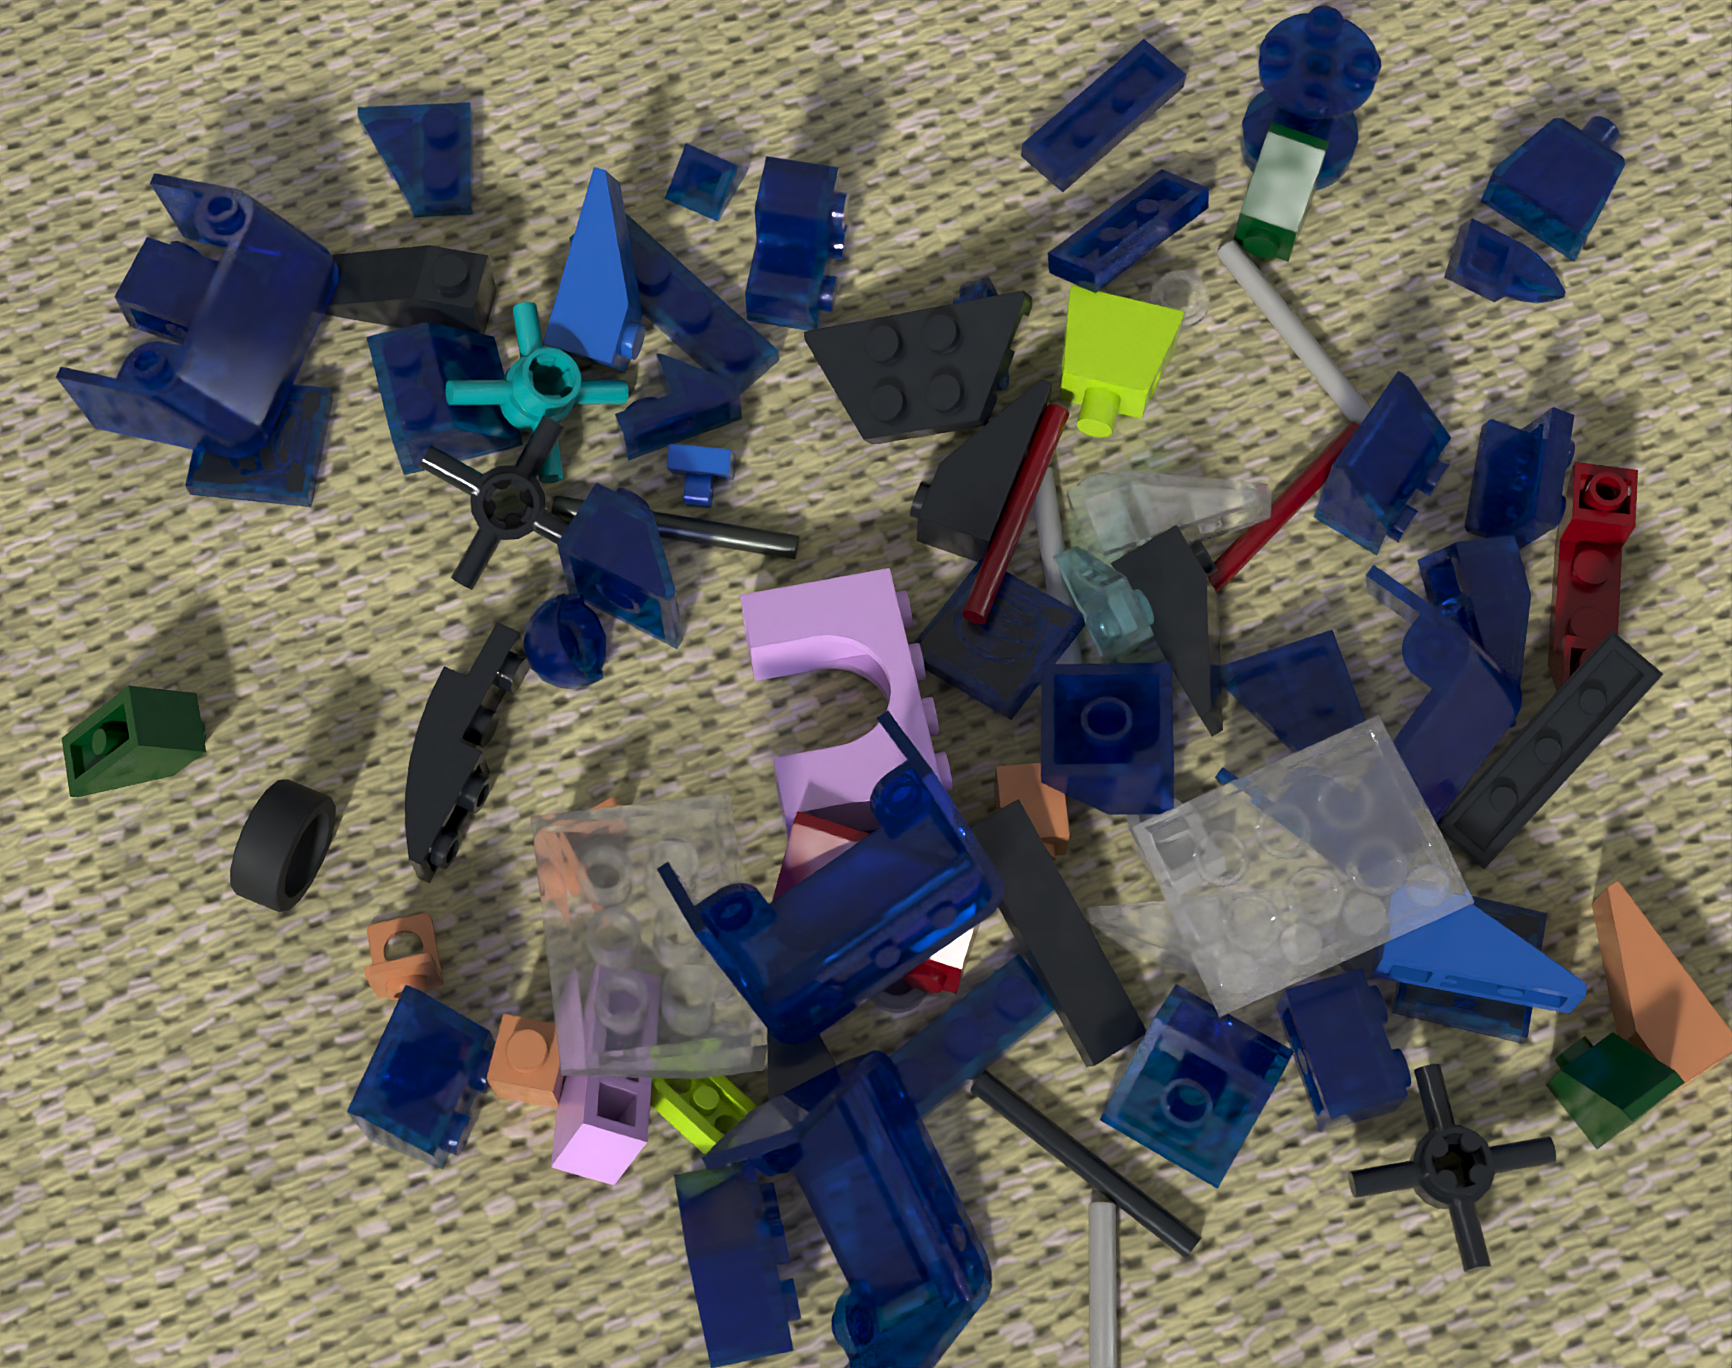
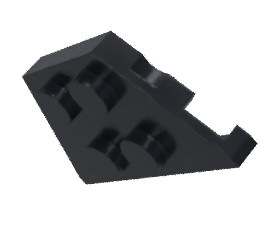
M1022 290L805 331L804 337L805 342L863 440L868 443L882 444L982 427L989 422L998 398L996 393L997 386L1000 380L1007 375L1015 353L1010 349L1022 315L1029 316L1033 306L1032 297Z

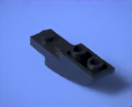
M498 622L467 676L448 667H443L428 698L416 731L409 760L405 790V833L409 861L417 877L428 883L431 882L438 867L447 869L451 865L461 845L462 834L458 833L463 821L469 811L477 813L488 798L492 787V778L488 777L490 770L483 752L475 748L476 746L484 748L490 742L498 726L499 713L496 710L506 691L515 693L519 689L528 670L529 659L526 658L527 654L520 632Z

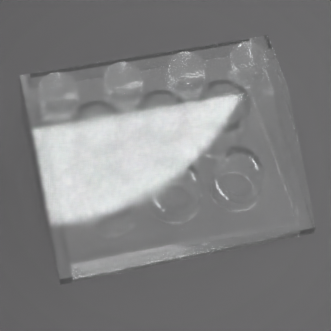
M1379 715L1132 827L1219 1017L1474 903L1442 833Z
M730 794L531 816L561 1075L700 1079L764 1070L768 1043Z

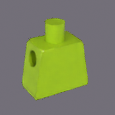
M1071 285L1065 319L1060 398L1065 401L1081 404L1076 424L1081 432L1093 437H1108L1113 432L1117 413L1135 418H1142L1176 349L1185 311Z

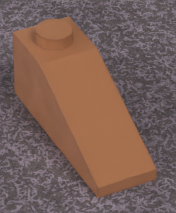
M1617 880L1609 885L1592 904L1616 1032L1618 1036L1669 1066L1679 1074L1685 1083L1669 1095L1671 1096L1732 1054V1031Z

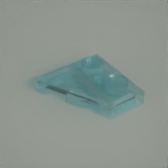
M1074 546L1053 557L1105 665L1129 655L1154 636L1150 627L1154 623L1151 606L1140 589L1132 590L1126 576L1079 546Z

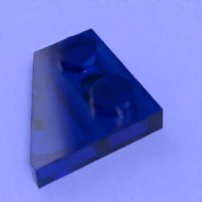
M1333 630L1221 666V685L1313 772L1375 752V742Z

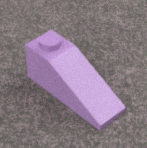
M597 961L593 967L556 1112L552 1168L615 1185L647 1143L658 979L601 961Z

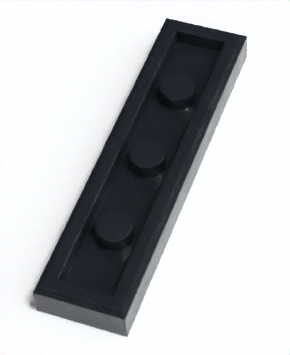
M1611 631L1435 826L1485 869L1662 677L1663 673L1615 632Z
M1018 799L957 833L975 867L990 871L987 888L1085 1066H1096L1146 1035L1148 1032L1020 800Z

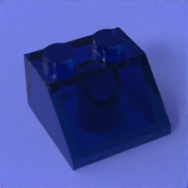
M425 322L367 337L393 446L404 475L424 471L419 465L431 445L459 461L523 446L520 430L511 425L503 416L500 405H449L446 400L445 391L448 380H502L505 374L494 336Z
M1400 371L1396 373L1335 460L1313 516L1376 556L1389 538L1398 543L1403 539L1419 512L1411 507L1412 503L1421 491L1431 497L1450 467V464L1443 461L1442 457L1451 440V436L1409 376Z
M596 482L557 543L569 594L678 649L683 641L677 594L653 511L648 503L636 493L624 488H618L615 492Z
M1172 663L1042 664L1041 783L1108 815L1174 814Z
M1175 984L1151 1022L1099 1120L1218 1189L1274 1091L1294 1050Z
M405 985L348 1107L347 1113L370 1141L443 1169L450 1153L459 1156L467 1144L474 1123V1118L468 1116V1112L477 1092L480 1091L486 1094L491 1088L486 1078L496 1041L488 1029L419 989Z

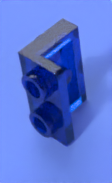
M1552 407L1522 429L1494 419H1490L1482 425L1464 525L1468 533L1519 551L1559 525L1566 509V497L1562 495L1565 474L1575 453V443L1571 440L1575 415Z

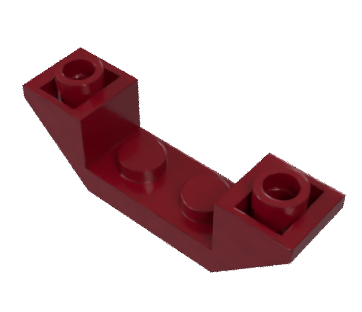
M1575 462L1572 466L1554 550L1548 667L1556 691L1560 689L1611 631L1618 635L1622 547L1636 526L1638 470Z

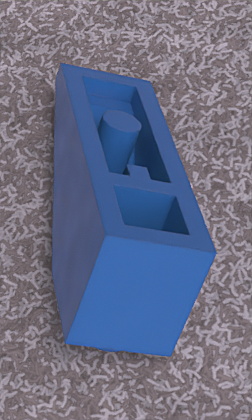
M594 167L543 345L560 349L577 359L626 372L629 360H635L642 349L645 325L640 323L643 313L620 182L606 170Z
M1407 879L1402 881L1401 884L1392 882L1381 901L1371 977L1570 1014L1586 997L1587 983L1461 895L1442 892L1441 886L1437 883L1423 879Z

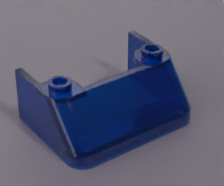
M154 173L150 184L182 236L187 239L225 247L224 253L181 345L153 341L138 346L126 357L116 378L60 367L56 378L95 429L229 458L248 457L259 451L266 444L337 287L339 269L331 253L323 244L244 191Z
M1373 565L1366 574V592L1412 624L1402 644L1403 661L1414 677L1431 688L1353 795L1332 780L1324 777H1308L1295 783L1276 806L1224 767L1215 776V779L1224 790L1351 883L1364 889L1383 888L1391 884L1399 876L1515 721L1522 705V692L1517 680L1454 620Z
M888 710L877 717V720L904 762L883 776L871 793L870 808L881 827L774 901L768 903L762 893L751 884L733 883L718 889L699 902L668 861L657 868L658 873L694 935L773 1037L782 1043L798 1044L816 1037L987 919L999 907L1004 897L1005 886L1001 876L932 768Z
M874 1050L852 1057L752 1109L701 1157L707 1170L746 1158L761 1173L767 1176H777L787 1173L791 1169L793 1170L849 1284L838 1297L831 1320L835 1340L844 1349L849 1359L848 1364L844 1368H934L991 1292L992 1271L987 1253L895 1063L882 1051Z

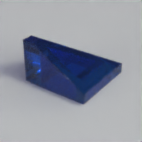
M686 143L664 199L719 221L744 179L748 167Z

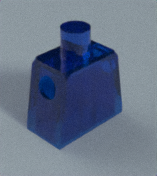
M1594 116L1581 130L1563 118H1553L1496 166L1492 171L1481 202L1575 262L1581 254L1626 165L1624 157L1612 150L1620 139V132L1617 126L1605 117Z

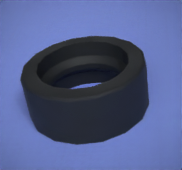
M289 779L277 780L266 789L245 822L234 850L230 868V886L236 895L277 912L289 911L302 899L313 883L332 839L336 819V806L332 798Z

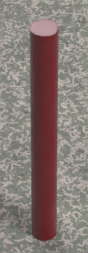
M1050 404L1047 405L963 609V617L972 623L984 624L988 618L1069 418V412L1062 406Z
M1350 422L1214 561L1218 571L1208 578L1217 594L1368 440V434L1362 426L1355 422Z

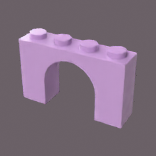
M890 568L740 595L744 631L755 681L820 669H841L856 673L871 681L883 693L889 704L880 722L869 733L853 742L773 758L777 793L787 841L797 811L863 832L943 817L942 792L952 790L949 762L946 752L934 753L930 736L939 735L936 709L932 697L921 698L917 682L926 680L922 651L919 643L908 645L905 629L913 628L910 602L906 590L895 592Z

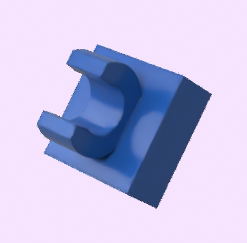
M669 444L667 469L672 474L686 475L683 503H687L686 505L711 508L714 478L734 480L736 455L731 449Z

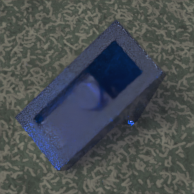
M660 353L656 354L659 379L666 396L639 399L630 404L625 411L615 414L619 439L628 461L665 448L669 444H675L741 420L740 392L736 383Z

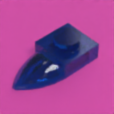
M1473 218L1460 225L1444 278L1492 302H1496L1504 297L1529 303H1546L1564 298L1566 292L1554 271L1529 247Z

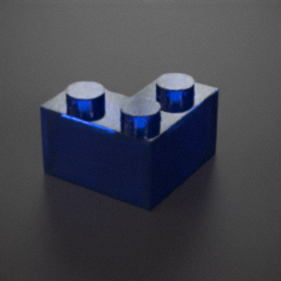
M766 156L754 208L757 241L745 290L747 321L810 331L819 329L822 311L833 312L837 295L838 277L831 276L830 272L833 259L844 260L849 225L845 224L849 194L839 192V167Z
M755 1158L674 1175L686 1254L711 1368L794 1351L788 1322L802 1319L794 1279H779L777 1266L790 1263V1257L774 1182L760 1184Z

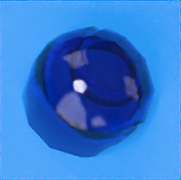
M560 593L538 604L524 625L523 641L525 655L530 668L542 681L566 690L586 687L604 678L602 668L606 661L607 635L597 614L584 603V596L579 593L567 595Z

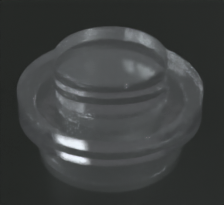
M1175 270L1161 277L1153 285L1149 303L1185 311L1181 329H1189L1198 325L1206 317L1210 306V294L1199 276L1190 271Z

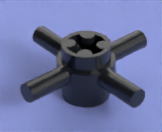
M543 415L515 465L496 466L483 474L435 446H430L419 467L470 495L471 513L479 526L451 579L473 590L500 541L520 539L532 533V531L583 560L586 558L596 538L545 509V493L537 479L543 465L565 429L564 426ZM511 485L521 490L519 498L522 503L526 504V507L521 515L510 513L503 520L493 514L496 505L490 498L496 488L504 490Z
M1430 1064L1416 1068L1414 1073L1429 1132L1415 1145L1409 1161L1349 1171L1348 1179L1351 1193L1354 1198L1414 1188L1415 1193L1426 1204L1438 1209H1449L1464 1272H1474L1490 1268L1491 1263L1475 1203L1490 1189L1496 1173L1555 1163L1556 1150L1551 1137L1547 1136L1489 1147L1488 1143L1477 1132L1461 1125H1455L1440 1064ZM1450 1152L1458 1154L1464 1160L1460 1164L1464 1171V1180H1468L1470 1183L1465 1182L1456 1185L1457 1178L1450 1170H1442L1437 1174L1435 1162L1432 1158L1439 1159Z

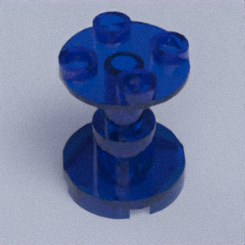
M1318 6L1309 13L1297 14L1282 20L1266 34L1260 45L1257 57L1259 80L1264 90L1249 103L1241 124L1240 140L1242 157L1253 173L1272 122L1329 141L1316 191L1334 184L1349 169L1359 140L1357 119L1353 111L1361 107L1372 95L1382 66L1381 58L1377 54L1374 44L1361 28L1349 20L1343 19L1342 14L1336 8Z

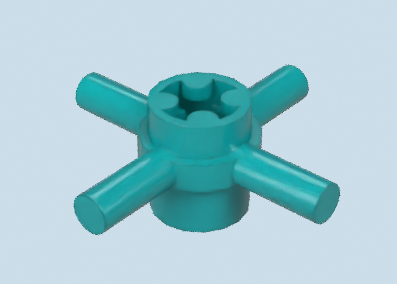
M532 302L519 303L513 307L520 359L512 364L502 380H448L445 391L446 400L449 405H500L503 416L511 425L521 431L532 432V434L543 415L560 423L568 416L573 405H624L628 400L629 394L628 385L625 380H581L578 365L570 355L560 349L543 348L537 305ZM558 441L538 474L541 483H555L564 479Z

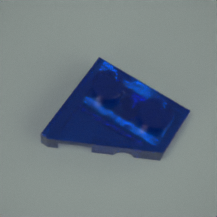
M470 102L357 107L358 119L364 133L368 134L380 155L381 162L391 179H394L405 203L414 217L473 215V112Z

